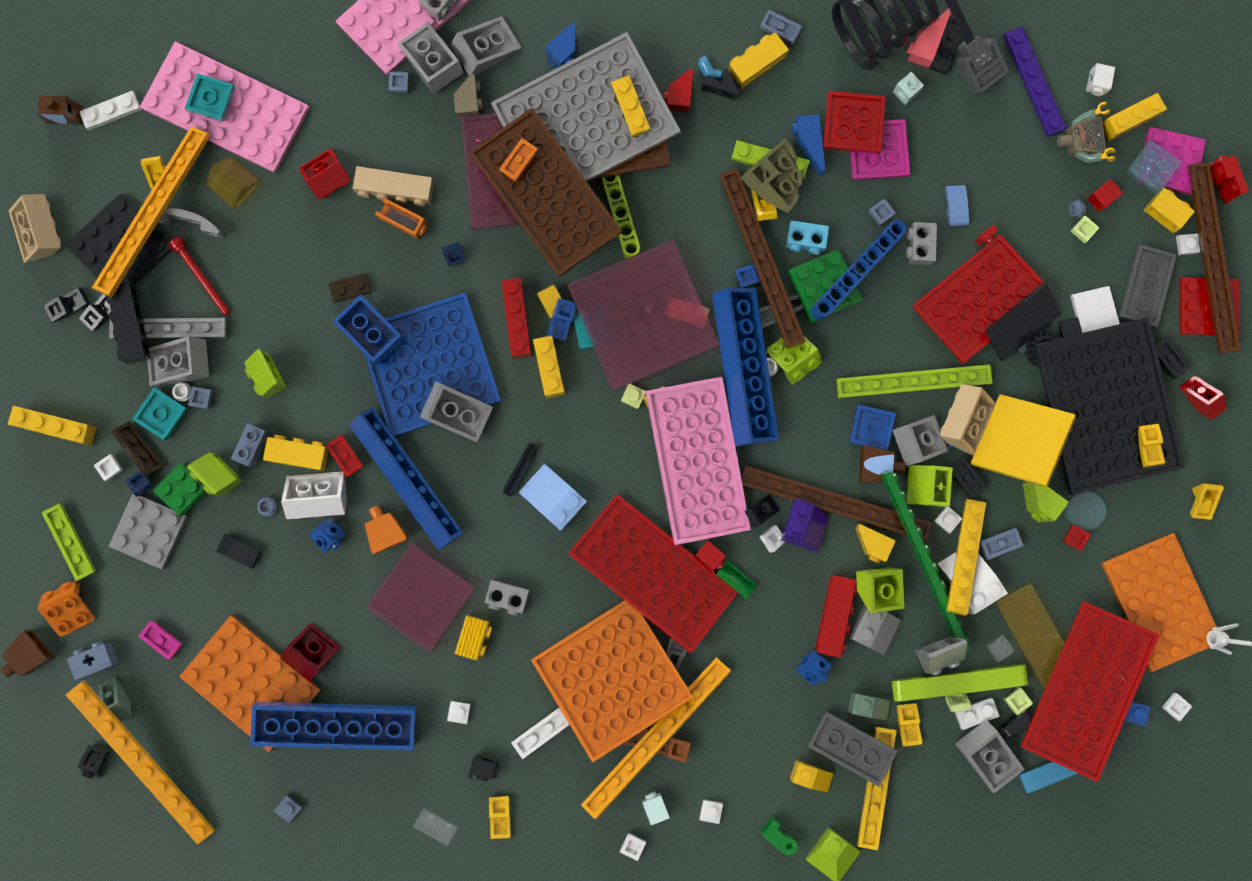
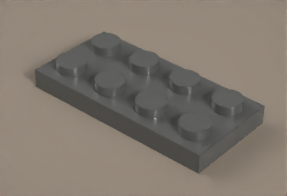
M1142 244L1137 245L1118 318L1134 321L1149 317L1151 327H1158L1176 254Z
M827 711L808 745L809 748L878 787L898 750Z

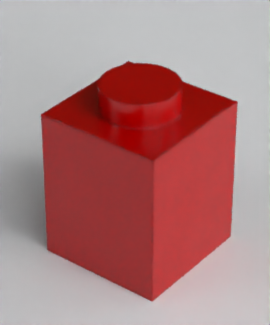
M1110 179L1091 194L1087 200L1099 213L1123 193L1120 191L1118 184Z
M706 541L694 555L712 571L715 568L719 570L726 562L724 560L726 555L709 541Z

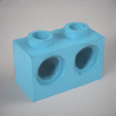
M791 221L788 226L786 248H790L794 252L807 250L810 254L815 255L823 253L826 249L829 226ZM793 234H800L802 240H794ZM812 237H819L821 243L815 244L812 241Z

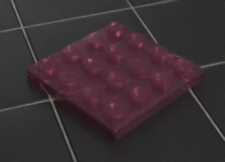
M411 543L366 608L430 653L475 587Z

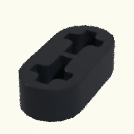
M1025 709L1019 715L1014 714L997 728V731L1003 739H1006L1031 721L1033 716L1028 709Z

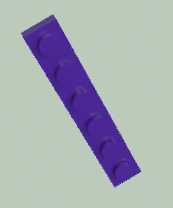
M1023 26L1006 32L1003 37L1046 136L1049 137L1065 131L1067 128Z

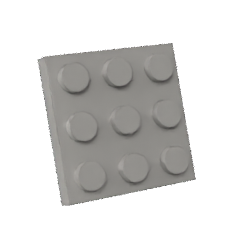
M132 494L108 547L159 569H164L188 515L184 514L180 517L167 506L141 495L136 497Z

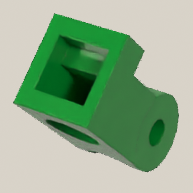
M772 816L760 831L761 835L783 854L793 855L798 848L797 842L791 835L784 834L778 829L781 825Z

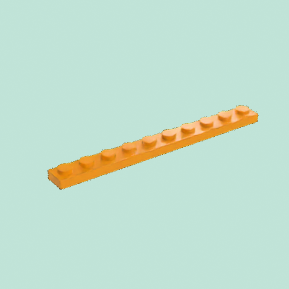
M193 126L190 127L92 286L94 290L112 298L210 138L208 133Z
M716 657L689 686L688 689L694 698L657 721L581 806L597 820L726 679L731 670Z
M84 680L66 694L68 699L197 845L214 832L215 829Z

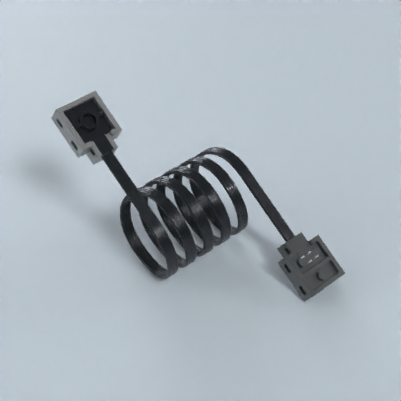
M838 0L832 7V20L840 39L851 56L862 68L871 71L878 66L879 58L887 59L893 54L894 47L901 48L908 43L909 36L916 37L924 30V25L930 26L938 20L939 9L936 0H924L930 17L923 12L915 0H902L912 17L915 27L904 18L893 0H878L890 15L899 38L885 23L873 0ZM945 0L964 38V42L958 46L962 57L956 61L971 92L981 94L1007 74L1009 69L995 39L985 38L982 40L981 36H974L957 0ZM841 5L868 58L860 51L850 36L841 16ZM858 9L871 21L884 48L871 35Z

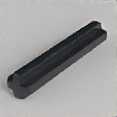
M529 443L503 489L504 494L512 496L538 450L536 445Z

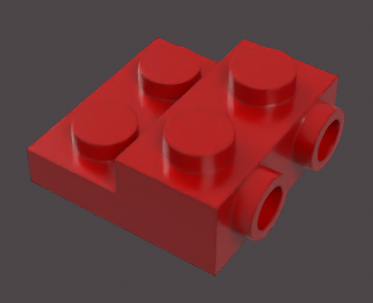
M1225 155L1217 158L1216 162L1210 163L1214 188H1219V196L1224 204L1231 203L1249 192L1236 156L1228 158Z

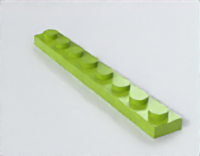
M990 365L836 379L838 399L961 387V384L970 386L993 384Z

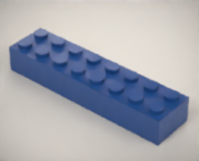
M726 288L712 294L735 446L758 445L779 441L756 288Z
M257 701L252 705L250 746L413 751L415 747L417 706Z

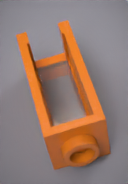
M383 198L382 202L385 206L381 213L378 211L375 213L379 220L416 239L425 234L427 222L424 218Z

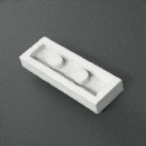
M130 91L79 112L85 128L90 131L138 112L141 108L136 94Z
M557 708L512 741L511 744L521 758L524 759L570 724L561 709Z

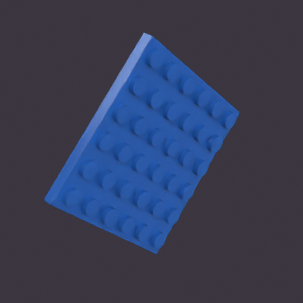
M466 292L385 318L405 340L378 366L364 354L386 425L394 437L433 424L420 418V415L435 381L487 405L501 402Z

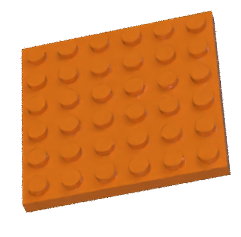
M622 601L531 659L592 763L694 698L642 614L626 601Z

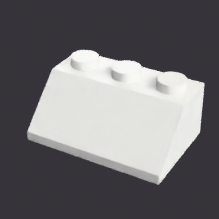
M344 472L287 476L281 501L286 519L345 514L347 495Z

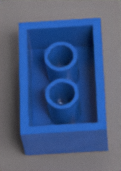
M361 294L332 321L376 366L405 340Z

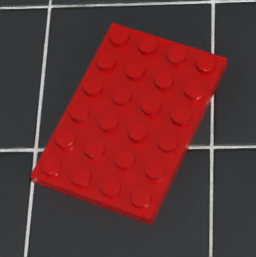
M1000 234L917 301L912 308L963 365L990 343L984 330L1044 282Z

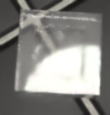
M1002 634L986 645L996 662L1002 661L1015 652Z

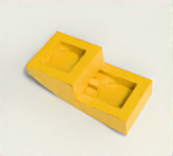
M554 285L537 293L550 319L558 298L561 299Z
M1159 424L1138 427L1139 448L1143 468L1165 464L1161 448L1163 438Z
M917 703L897 705L902 747L922 745Z
M509 796L489 797L491 839L511 838Z

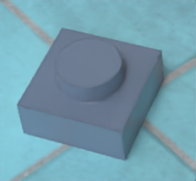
M389 72V92L409 93V73Z
M885 198L868 210L879 226L896 214Z
M192 386L188 405L209 409L213 391Z
M288 794L274 812L287 823H290L303 806Z

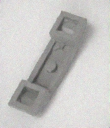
M166 208L158 221L159 223L170 225L171 218L201 225L200 230L206 235L222 239L225 237L211 222L200 215L186 210Z

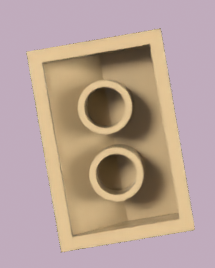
M45 194L21 195L8 211L24 263H30L54 255L61 248V240L57 236L56 223L52 219L50 204L46 200Z
M961 384L959 391L956 393L955 401L949 409L946 422L941 428L940 436L948 444L974 456L996 403L983 388Z

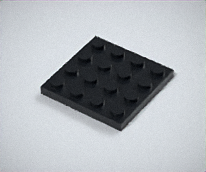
M120 193L65 245L98 278L139 210L124 194ZM156 227L121 283L129 281L136 285L172 251L168 246L169 241Z

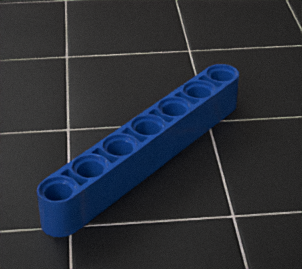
M894 220L879 234L812 306L811 315L813 318L823 320L834 311L905 234L906 225L904 222ZM892 228L897 231V234L892 231ZM880 241H882L886 247H883L880 244ZM868 254L872 255L874 260H871ZM856 267H859L862 273H859ZM844 280H847L850 286L845 285ZM831 293L836 294L837 300L832 297ZM819 306L825 309V313L819 310Z

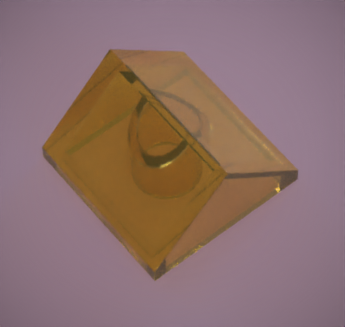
M229 157L212 165L206 186L235 210L260 181L232 157Z

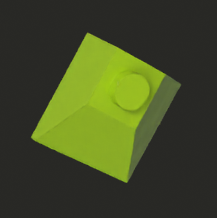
M828 827L805 860L831 880L840 881L861 851Z

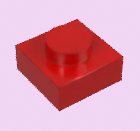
M993 224L974 241L978 246L983 243L987 245L996 238L994 234L998 229Z
M1073 524L1068 529L1062 542L1078 551H1082L1091 534Z

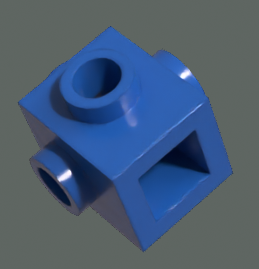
M328 518L316 526L310 538L317 547L326 553L330 549L336 550L342 544L341 540L345 533L331 518Z
M813 650L803 656L796 671L814 686L819 682L823 683L829 677L830 673L828 671L832 665Z

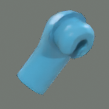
M701 57L698 67L702 75L705 77L712 76L720 80L722 71L713 69L708 57Z

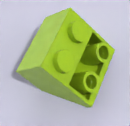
M209 452L187 466L191 471L189 473L190 476L197 482L200 480L205 485L203 489L210 495L226 497L243 481L216 453Z
M909 465L906 504L950 507L953 467Z

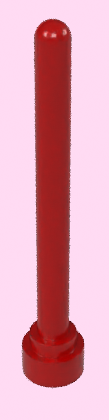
M181 236L172 239L168 246L173 252L180 254L222 314L228 315L230 312L228 307L186 251L185 241Z

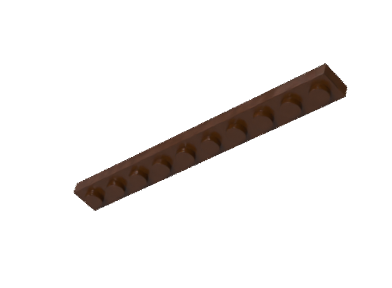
M1210 162L1190 164L1187 168L1218 354L1238 352L1241 350Z
M738 168L719 174L720 181L785 347L790 349L806 342Z
M744 467L741 480L742 485L791 501L799 499L814 504L821 510L907 536L896 511L752 467ZM915 518L913 521L923 534L922 541H927L932 522Z

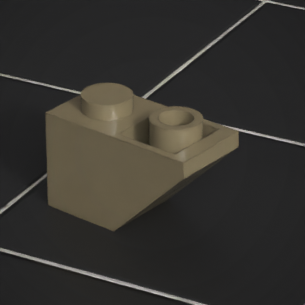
M470 74L454 93L457 119L480 117L479 110H483L482 99H478V92H481L480 81H476L475 74Z

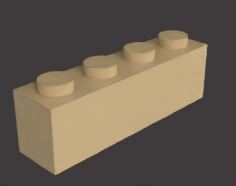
M356 166L353 190L358 196L363 198L375 196L379 200H383V198L395 199L398 203L409 201L414 202L418 206L431 205L434 189L432 177Z

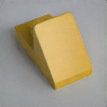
M161 156L144 158L140 162L151 191L166 168Z
M752 190L753 209L758 221L777 219L776 207Z
M1201 484L1192 488L1196 498L1190 511L1191 517L1212 520L1224 487L1222 485Z

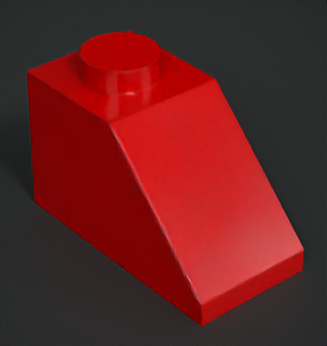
M689 69L669 85L668 92H664V101L670 111L689 113L693 69Z
M1193 376L1180 386V389L1195 409L1210 420H1213L1227 409L1224 394L1197 376Z

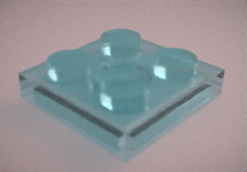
M1149 140L1126 173L1158 194L1182 162Z

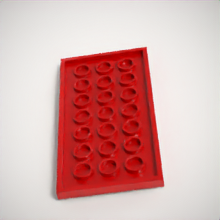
M618 494L615 495L568 553L571 558L690 654L738 593L680 544L674 545L673 538Z
M1082 601L1020 747L1098 782L1160 634Z

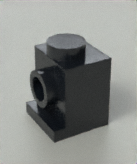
M475 755L472 759L468 778L477 775L476 778L482 781L492 780V778L497 779L500 767H497L498 761Z

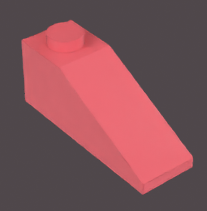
M947 9L939 16L936 22L918 35L915 42L910 43L907 53L910 55L907 61L926 68L930 67L950 16V9Z

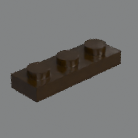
M130 421L113 429L112 434L146 478L163 470V463Z

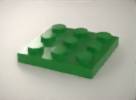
M839 249L787 271L811 323L818 321L811 315L812 306L848 269ZM844 280L845 285L850 286L849 282ZM857 286L828 316L863 301ZM831 293L832 297L837 300L836 294ZM819 306V310L825 313V309Z

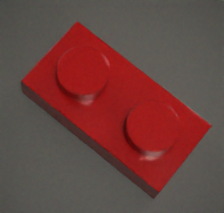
M342 434L325 445L346 477L349 478L364 467Z

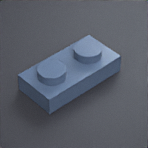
M768 9L759 29L771 35L776 32L780 39L793 45L802 26Z
M1012 528L984 539L979 544L986 560L1024 546L1017 528Z

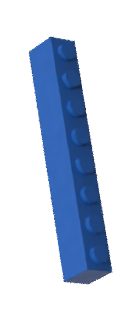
M371 408L359 414L349 425L437 549L440 551L453 543L463 534V531L374 408Z

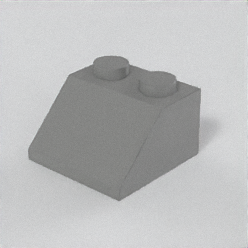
M935 415L893 430L905 466L925 461L948 451L944 439L940 436L941 431Z
M864 604L849 638L885 655L901 620L886 611L870 613Z

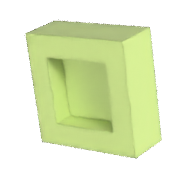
M1083 216L1072 228L1071 232L1083 243H1086L1099 227L1088 217Z
M628 384L621 402L639 409L645 396V391Z
M1018 687L1003 698L1015 715H1019L1033 704L1021 687Z
M966 693L945 696L946 703L951 712L971 710V703Z

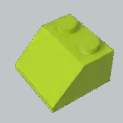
M258 349L244 362L247 367L245 372L249 379H253L255 383L253 388L258 396L261 395L267 399L287 388L270 354Z
M1023 482L1026 508L1032 514L1031 518L1039 523L1056 521L1069 502L1049 487L1046 488L1030 482Z
M884 567L856 571L857 591L870 613L904 609L903 569Z

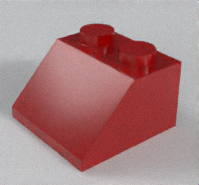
M331 148L299 167L306 183L318 200L328 197L332 191L344 187L351 180Z

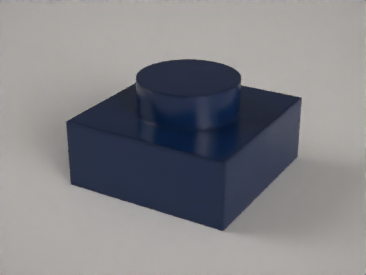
M460 242L441 248L448 267L467 261Z
M141 470L125 480L136 497L153 487L149 478H146Z

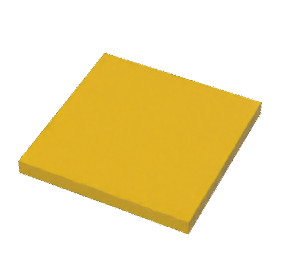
M1000 394L971 464L1047 488L1076 416L1072 413Z

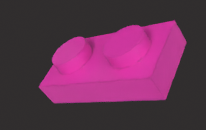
M153 620L146 625L138 636L168 660H171L183 645L182 642Z

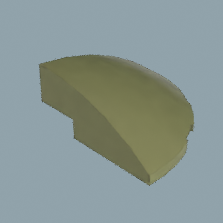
M783 139L741 177L757 195L787 213L794 207L800 196L798 191L799 186L802 184V173L797 169V156L786 139Z

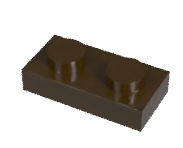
M366 273L329 283L333 302L335 303L358 297L360 294L372 293Z

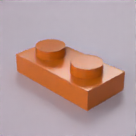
M521 138L500 167V172L517 182L537 154L538 148Z

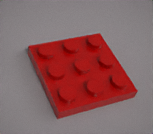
M828 91L823 149L880 154L886 96Z
M1179 278V335L1215 336L1206 278ZM1229 279L1238 336H1240L1239 279Z

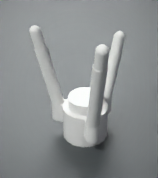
M1237 623L1223 627H1213L1212 631L1207 634V642L1211 649H1217L1229 655L1232 652L1223 648L1228 643L1252 646V642L1229 639V636L1223 632L1238 627L1239 624Z

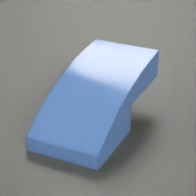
M965 185L946 186L945 194L948 204L946 211L949 226L969 225V209Z

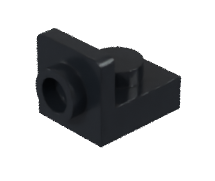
M88 745L77 766L82 772L81 775L89 779H93V777L100 778L102 775L100 770L109 752Z

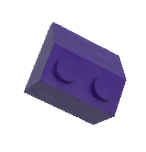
M795 499L791 504L780 540L818 553L828 516L814 504Z

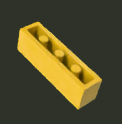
M17 406L12 407L8 425L91 446L97 429L94 426Z

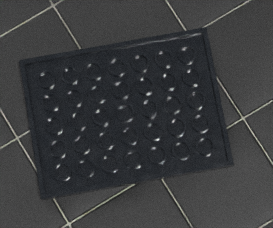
M1149 317L1034 344L1049 408L1072 413L1076 416L1060 455L1070 495L1185 468ZM1159 424L1163 438L1161 448L1165 464L1143 468L1139 448L1138 427Z

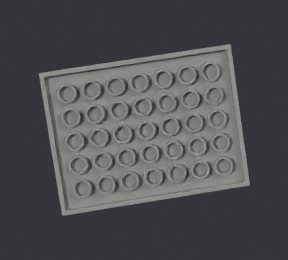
M628 32L491 102L503 128L530 108H533L586 182L681 134L677 123ZM628 75L650 127V131L634 137L631 136L611 82Z

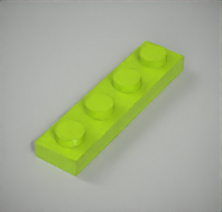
M736 140L731 160L754 166L771 149ZM797 157V169L801 171L802 180H804L810 160Z
M58 503L43 511L42 515L75 580L81 581L97 572L63 504Z

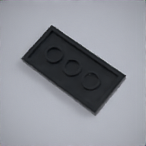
M1042 283L985 329L984 332L999 359L1005 361L1060 316L1062 312L1048 285Z

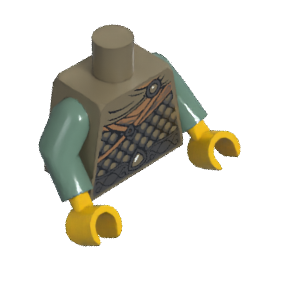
M1101 102L1097 109L1093 108L1082 113L1073 120L1071 126L1066 130V135L1058 136V147L1068 146L1070 156H1075L1087 164L1101 162L1104 159L1113 162L1116 159L1115 156L1108 157V155L1116 151L1114 148L1106 149L1102 117H1098L1099 114H1109V109L1104 112L1101 111L1102 107L1108 105V103Z

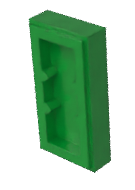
M727 560L716 573L718 577L746 599L757 585Z

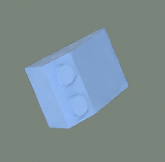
M545 464L519 491L528 502L560 531L588 503Z

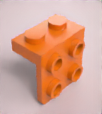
M76 580L65 582L54 591L45 592L41 596L38 605L40 613L61 637L93 622L95 618L78 595L81 585Z

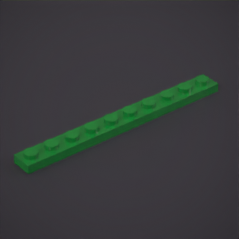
M886 470L880 473V476L950 634L954 637L966 639V653L971 652L969 647L971 642L968 636L963 634L961 629L963 624L960 618L955 616V613L946 611L948 598L945 593L947 591L946 585L942 580L940 581L937 575L939 573L938 567L934 562L932 563L929 557L931 555L930 549L926 544L924 545L921 539L923 537L922 531L919 527H916L913 521L915 519L914 513L911 509H908L905 503L907 502V497L903 491H900L897 485L899 484V479L895 473Z

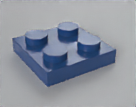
M858 404L849 443L888 451L896 413Z

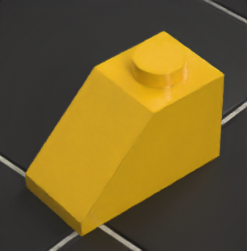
M857 524L855 529L864 554L869 556L868 559L877 564L880 561L886 562L895 540L861 524Z
M796 760L790 780L795 784L813 790L828 792L834 773Z

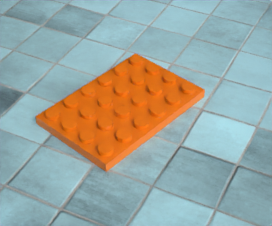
M1170 533L1101 563L1125 619L1160 634L1147 665L1149 672H1154L1210 648L1207 642V634L1212 631L1213 627H1216V624L1174 533Z
M233 615L229 616L179 676L250 737L252 705L257 701L311 703L321 691L316 684L308 682L282 661L279 653ZM263 747V748H264L265 750H267L268 752H270L274 747Z

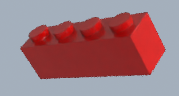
M521 278L501 280L511 357L513 360L532 357Z
M830 575L814 650L817 653L839 658L841 654H844L846 649L844 637L845 634L848 635L850 629L848 618L849 615L853 614L854 610L852 599L857 594L856 580Z

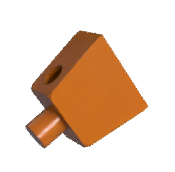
M379 505L369 509L373 520L365 523V529L372 554H378L409 540V536L393 513L389 512L383 515Z

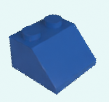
M574 22L545 46L547 62L554 69L576 59L577 33Z

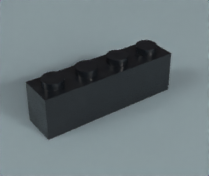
M129 281L120 283L112 298L105 295L111 309L109 317L111 322L114 323L115 328L113 336L119 347L117 349L118 358L126 364L150 360L151 355L136 285Z

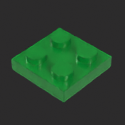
M181 462L153 490L180 517L206 493L203 489L205 485L200 480L197 482L189 474L191 471Z

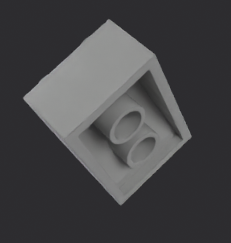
M502 16L456 33L450 45L469 76L470 74L476 75L488 70L522 48Z
M426 23L397 43L433 94L464 73L459 60L429 23Z
M188 336L149 348L151 359L147 361L150 386L196 381L209 377L206 339Z
M435 381L420 418L478 442L493 407Z
M949 636L915 650L924 673H931L933 676L943 672L942 668L947 666L953 668L960 665V661L966 657L967 641L963 638Z
M987 720L983 721L955 743L993 794L1025 770L998 731Z

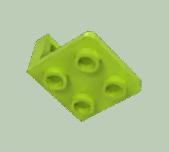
M805 336L806 342L799 346L786 349L781 337L766 350L767 354L784 370L788 381L792 385L802 380L806 374L816 369L822 363L818 349Z

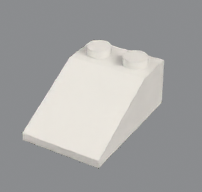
M956 552L937 563L950 585ZM979 553L968 610L969 614L978 613L1008 594L998 577Z

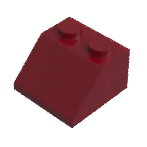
M310 623L286 646L280 659L311 683L324 670L341 647Z

